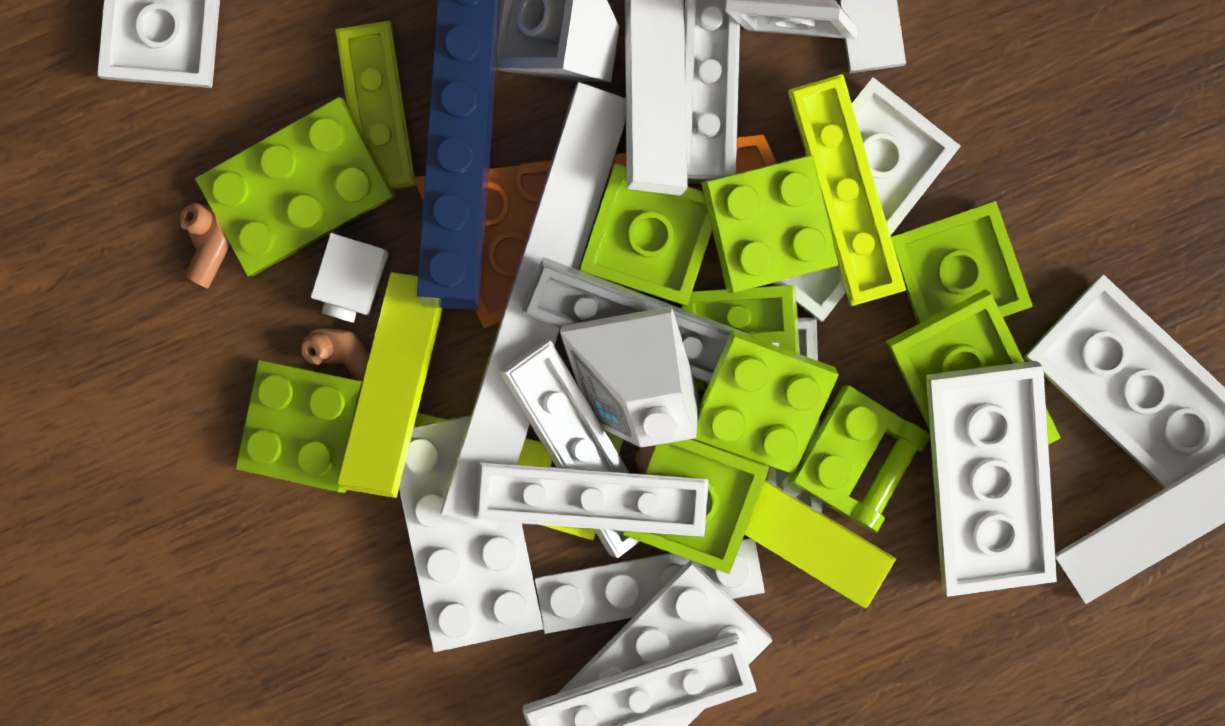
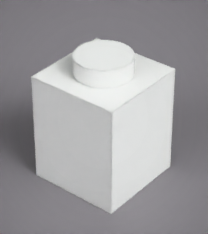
M331 233L311 298L324 302L323 314L354 323L357 313L370 316L390 253L385 249Z

